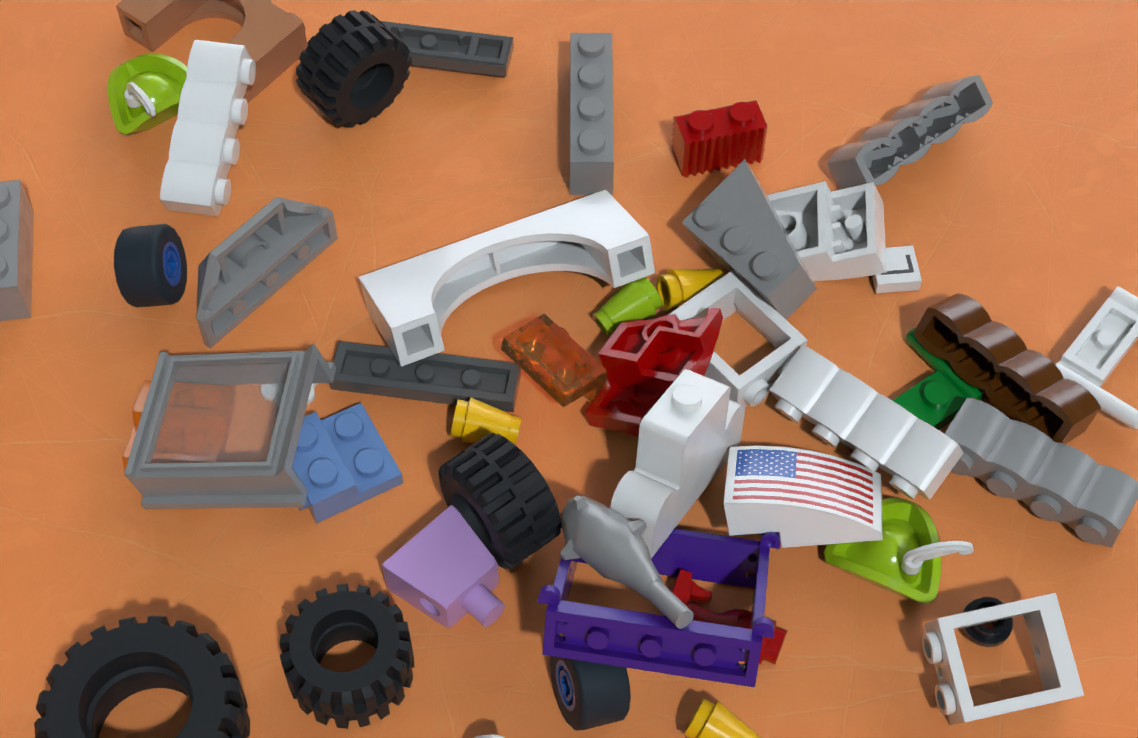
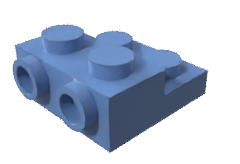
M362 403L323 420H320L317 412L304 417L292 469L308 489L305 506L299 508V510L308 508L316 524L403 484L401 471Z

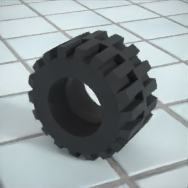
M356 10L348 11L345 16L340 14L334 17L329 24L325 23L319 28V32L307 42V48L302 51L299 57L301 63L296 67V75L298 76L296 82L301 92L336 125L340 127L342 125L354 127L357 123L362 125L367 123L372 117L376 118L386 107H389L394 102L395 97L401 93L404 88L403 84L409 77L410 71L408 68L412 64V58L409 56L410 50L373 14L371 15L368 11L361 10L359 13Z
M489 433L440 466L438 475L447 506L453 505L501 568H508L509 570L514 568L560 535L562 528L560 513L548 484L527 455L502 435Z
M348 584L337 585V592L328 594L326 588L315 592L317 600L310 603L305 598L297 605L300 615H289L285 622L287 633L281 634L280 637L281 664L293 698L297 699L299 707L307 715L313 711L316 721L327 725L332 718L335 719L337 728L348 729L349 721L358 720L359 727L370 725L369 717L374 714L383 719L390 714L388 704L392 702L399 706L405 698L403 687L410 688L413 680L414 655L407 621L404 622L402 611L397 604L390 606L389 597L380 591L372 597L370 587L359 585L355 592L349 591ZM345 641L366 642L376 649L373 657L364 666L353 671L334 672L320 665L322 658L332 647Z

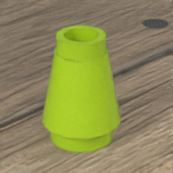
M644 277L623 285L600 310L593 314V317L598 327L608 337L623 322L647 320L656 316V310L663 306V302L653 284Z

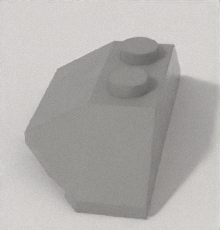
M276 197L205 257L198 266L196 319L203 342L207 347L211 349L338 239L333 211L323 206Z

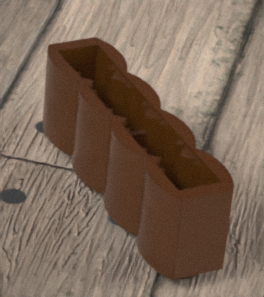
M957 293L928 307L914 331L918 341L927 351L938 358L948 360L953 370L961 379L973 387L983 389L989 400L1000 411L1037 428L1054 442L1066 444L1084 433L1101 409L1098 401L1090 391L1073 380L1065 379L1058 367L1049 358L1039 352L1027 349L1025 343L1015 331L1002 323L992 321L984 307L967 295Z

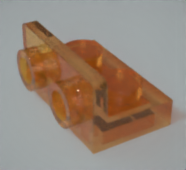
M545 313L503 337L501 350L563 408L582 396L592 403L603 389L607 370L595 356L586 352L570 337L564 328L558 326Z

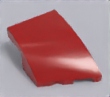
M709 308L707 309L706 316L679 320L676 314L660 316L653 320L641 319L621 323L598 353L608 381L585 411L589 425L639 437V427L643 417L683 370L688 369L705 376L723 320L721 309Z

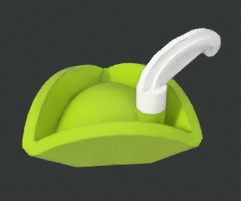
M158 53L142 54L116 66L111 71L108 79V100L112 118L118 132L127 135L150 130L177 116L182 88L186 81L187 66L175 58Z
M887 498L882 499L883 540L827 544L824 556L827 563L856 578L896 595L922 604H928L936 598L941 576V556L957 552L961 555H968L973 553L974 549L973 544L966 541L939 542L936 527L925 509L907 499Z

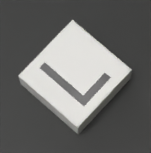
M913 245L887 247V273L871 275L875 293L920 290L922 279Z

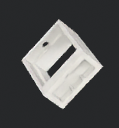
M732 270L668 315L676 314L679 320L706 316L707 309L720 308L724 320L734 312H737L776 348L775 351L740 376L713 351L705 377L730 386V400L742 404L744 407L748 405L753 407L767 397L772 385L802 344L807 346L808 340Z
M1056 593L941 617L924 624L926 633L922 634L923 651L929 664L935 665L939 684L935 686V697L942 715H948L950 725L1084 696ZM1023 615L1044 691L974 706L954 630Z

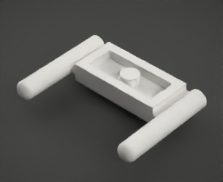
M1117 286L1111 296L1108 297L1063 354L1061 360L1056 363V366L1065 379L1073 380L1090 391L1101 407L1100 410L1136 430L1138 429V410L1101 388L1138 340V297Z

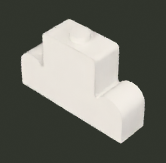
M688 369L683 370L643 417L639 427L636 467L634 471H628L622 477L610 505L611 509L619 512L630 522L642 519L646 523L647 527L641 536L649 549L651 558L727 462L729 447H738L741 442L745 407L730 400L731 387Z

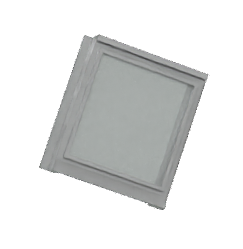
M314 343L306 351L169 356L167 352H160L124 473L128 480L143 495L141 502L143 508L304 507L308 489L294 472L292 466L311 386L314 383H333L336 371L335 364L333 362H326Z

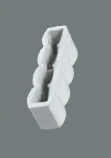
M194 40L188 59L186 81L183 85L179 101L178 119L171 137L169 160L166 164L161 183L160 201L170 211L218 217L222 205L229 203L231 181L227 179L231 164L235 165L237 163L240 152L239 140L235 139L239 124L244 125L248 115V102L243 97L247 86L253 85L256 77V62L251 58L245 45Z
M803 344L770 388L771 393L778 400L775 408L796 423L803 417L815 424L816 426L812 432L834 448L841 442L853 449L854 451L850 457L856 463L867 467L872 472L876 471L879 467L893 476L889 483L910 499H914L917 494H920L930 500L963 455L959 444L950 437L917 418L899 404L878 393L855 376L840 369L831 361Z

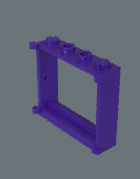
M674 529L651 558L655 568L661 575L678 577L680 570L683 569L693 573L692 579L753 588L750 629L692 620L687 627L679 629L666 616L570 602L568 597L577 563L586 562L582 558L565 561L561 557L554 585L543 586L538 596V603L548 604L542 655L755 688L762 637L774 638L775 625L771 619L764 617L769 552L770 548L780 549V534L778 532L762 533L761 540L756 541ZM753 571L754 574H748L747 572Z

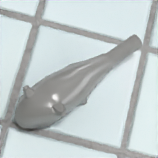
M577 495L567 501L560 514L562 531L566 542L565 547L560 552L563 560L582 558L604 578L624 584L637 591L644 598L649 599L677 628L687 627L692 622L694 614L663 584V580L651 560L649 549L641 536L647 527L646 523L642 519L630 522L619 512L586 496L581 497Z

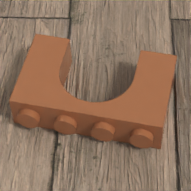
M122 0L116 5L124 34L151 52L157 50L188 24L201 19L224 18L241 25L240 31L227 43L245 45L251 58L256 62L255 81L253 85L247 86L243 97L248 103L299 59L302 51L308 46L304 22L296 14L284 11L270 0Z

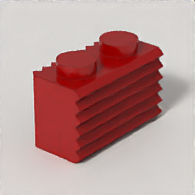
M757 100L736 102L733 105L709 110H696L689 114L673 117L674 128L671 146L683 177L688 178L690 174L696 176L697 173L704 175L706 171L712 173L714 169L720 171L722 167L727 170L730 166L736 168L744 159L749 164H753L754 161L761 163L763 160L767 123Z

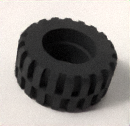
M152 615L148 617L147 623H138L136 617L119 620L120 627L107 631L104 625L90 632L93 639L83 646L79 642L72 645L65 652L68 658L67 662L63 666L55 664L46 677L51 689L50 691L43 690L39 693L36 710L41 718H38L34 723L35 738H99L106 718L121 701L143 690L167 688L179 691L192 700L189 718L176 738H247L250 735V719L246 711L248 704L234 666L227 653L221 652L218 642L208 633H200L198 635L195 625L178 620L172 627L166 616Z

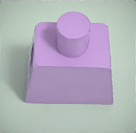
M450 505L382 564L386 587L392 593L444 627L454 626L467 613H470L482 626L488 627L504 611L505 604L492 593L499 584L498 564L453 505Z

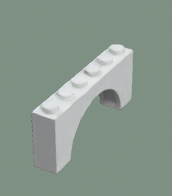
M605 189L359 277L368 314L402 367L445 351L441 332L450 314L474 294L499 282L539 272L571 271L596 276L609 283L613 288L654 274L655 268L649 234Z

